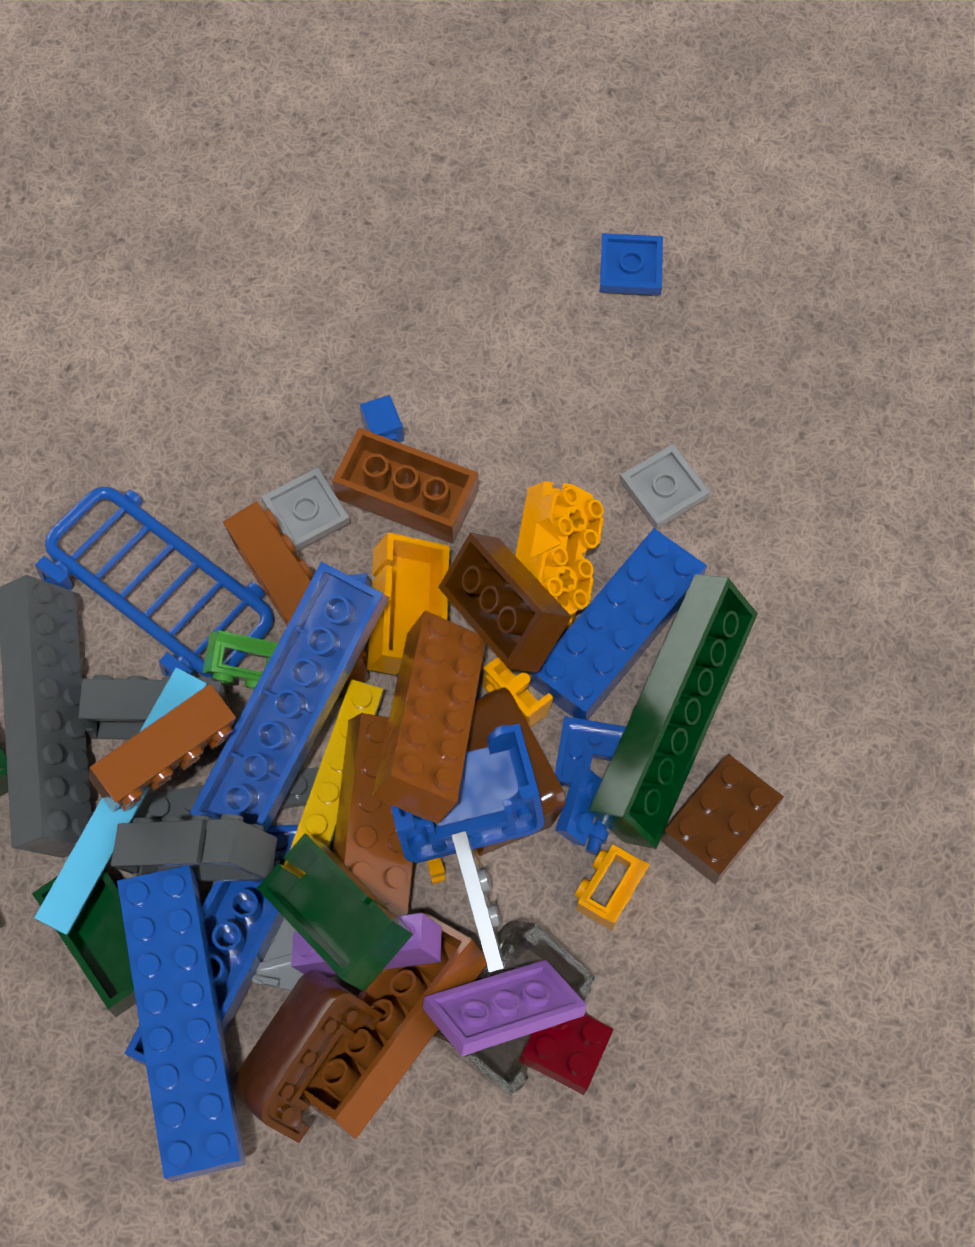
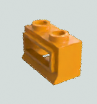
M499 657L483 667L485 670L483 687L489 693L506 687L513 695L530 728L548 715L553 697L548 693L538 701L527 689L530 682V676L527 673H519L515 676Z
M612 844L608 852L602 849L592 865V868L597 871L591 881L584 878L574 897L579 899L576 910L613 931L617 919L624 907L630 902L640 880L645 877L650 864L639 860ZM615 859L627 866L628 870L606 907H603L591 900V897Z

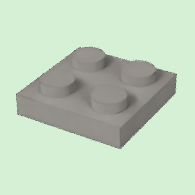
M674 444L620 475V482L656 529L708 499L710 496L709 489Z
M319 468L261 496L266 509L269 508L279 523L278 527L282 534H287L296 551L350 523L349 516Z

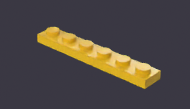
M351 679L291 848L304 833L330 848L336 831L348 720L360 713L376 715L384 694L382 688ZM287 861L285 862L284 867L303 877L305 872Z

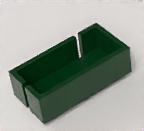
M304 833L283 857L288 863L305 872L303 877L278 863L257 889L342 980L365 991L412 937L413 933L393 913L388 911L389 909L327 846Z
M104 869L68 936L59 931L57 933L107 1009L117 1017L135 1005L136 998L119 890ZM57 877L32 893L40 907Z

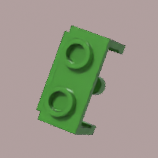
M220 630L209 634L203 673L211 674L217 681L226 684H233V679L245 681L244 687L255 689L263 672L222 664L224 650L226 648L266 657V668L278 643Z

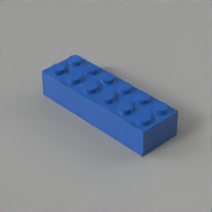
M653 528L555 644L538 673L532 672L531 687L543 696L550 693L553 697L552 702L573 718L589 720L679 611L686 591L690 587L695 574L705 575L707 565Z
M263 880L215 882L202 905L224 1035L252 983L253 976L257 973L256 970L268 952L273 937L276 936L284 920V917L257 889ZM139 1024L124 1054L146 1066Z

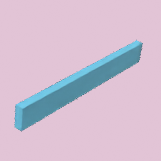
M175 668L140 732L207 686V683ZM150 787L143 791L142 800L125 812L121 807L112 812L104 799H101L34 918L68 936L113 855L118 824L131 823Z

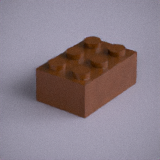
M728 754L667 826L662 835L661 842L716 885L775 813L784 796Z

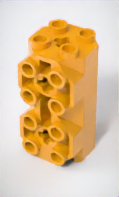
M543 481L529 487L527 490L515 556L572 616L565 629H569L575 621L576 611L590 604L594 568L591 562L585 559L587 550L596 547L600 543L604 508L599 500L593 498L592 494L573 484L563 483L562 489L553 488L554 482Z

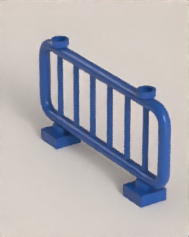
M112 487L93 489L59 520L46 535V552L55 563L43 556L35 564L41 580L72 590L73 586L69 577L72 574L178 657L176 659L167 652L158 661L164 676H171L175 668H178L194 676L193 671L195 670L205 677L213 678V675L203 673L205 661L199 657L208 645L209 635L194 651H191L173 636L222 586L239 598L241 602L212 632L222 631L248 605L260 615V622L247 636L263 639L273 625L274 617L271 608L262 600L265 596L264 591L256 583L250 582L245 587L143 510L140 507L143 501L133 490L129 489L125 494H122ZM105 499L117 505L119 509L71 556L59 548V539L98 501ZM126 512L142 524L143 527L93 575L76 560ZM148 531H151L168 545L118 594L100 579ZM172 549L176 550L192 564L142 613L124 598ZM198 567L214 579L216 583L167 632L151 620L149 616ZM233 650L222 664L236 667L249 653Z

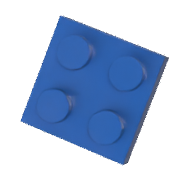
M602 233L599 292L661 295L663 236Z

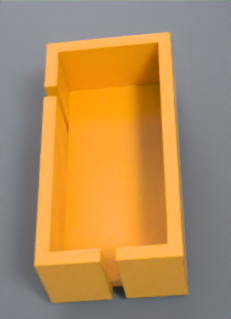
M388 532L374 547L372 575L376 577L372 580L371 587L390 598L369 636L367 670L392 675L399 673L407 633L424 611L447 620L448 598L438 587L449 569L450 546Z

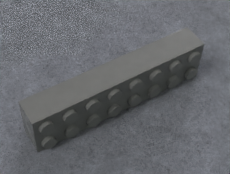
M25 575L0 587V646L11 847L64 858L71 854L91 818L86 729L78 719L82 679L76 595L74 591Z

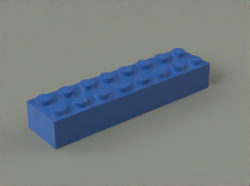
M321 561L190 814L193 816L211 817L213 820L221 819L222 814H234L243 817L244 823L263 826L264 832H268L390 597Z
M189 865L118 880L163 1177L170 1182L246 1165L196 874Z

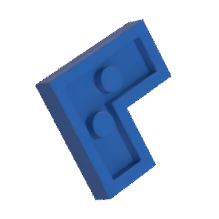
M564 716L555 775L561 786L570 787L576 767H588L590 769L592 758L611 761L626 726Z

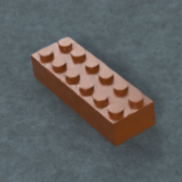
M256 501L224 520L223 524L234 547L286 626H288L312 580L313 574L303 559L300 560L297 556L296 549L287 534H282L278 527L279 523L271 510L268 508L263 511ZM364 649L360 653L337 699L346 695L351 679L363 683L370 680L366 670L368 660L365 657Z
M424 611L408 631L372 795L373 798L437 824L457 803L485 641L478 633L428 611Z
M360 713L348 720L333 853L389 909L388 911L396 917L408 914L413 862L407 861L404 857L391 805L372 797L389 718Z
M423 911L424 915L442 927L441 962L382 970L367 989L361 991L357 998L383 1015L373 1031L364 1026L355 1029L353 1032L356 1035L353 1040L341 1034L300 1096L311 1108L354 1139H357L439 1029L423 1010L424 997L474 982L487 965L484 953L471 938Z

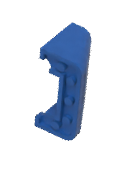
M520 723L511 726L502 725L495 728L487 737L488 747L466 752L457 803L438 824L391 805L397 835L407 861L418 863L457 854L452 835L466 831L472 849L528 836L541 830L544 826L541 800Z

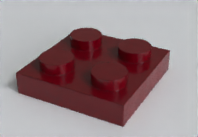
M584 1014L582 1017L531 1033L518 1061L584 1095L589 1088L614 1029Z

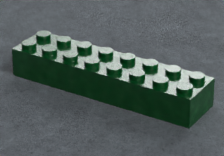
M695 574L690 587L686 591L677 616L673 620L668 636L660 649L654 667L647 678L641 696L634 707L627 727L620 738L614 756L607 767L600 787L593 798L589 811L624 843L657 849L758 615L728 577Z

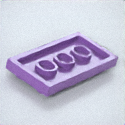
M547 960L426 996L423 1002V1010L461 1057L582 1017L587 1006Z

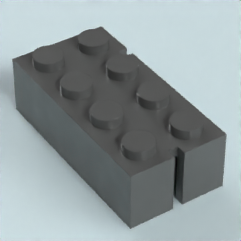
M95 675L93 679H82L78 719L83 727L86 728V732L91 739L129 740L140 732L171 676H165L162 680H148L144 676L137 675L129 676L127 680L114 679L107 675ZM212 677L197 678L207 683V685L211 683L229 707V701L221 681H217Z
M222 814L221 819L214 820L211 817L194 815L190 821H184L177 817H163L162 822H155L146 818H134L133 823H120L117 826L111 866L131 874H136V876L190 865L196 874L197 882L261 881L273 870L277 837L264 832L263 826L244 823L243 817L234 814Z

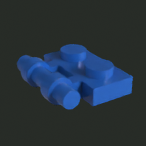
M576 767L565 799V807L561 811L555 831L574 845L585 846L587 839H589L585 851L592 855H598L601 845L606 844L609 832L606 831L607 827L597 817L593 824L595 815L589 809L603 779L588 767Z

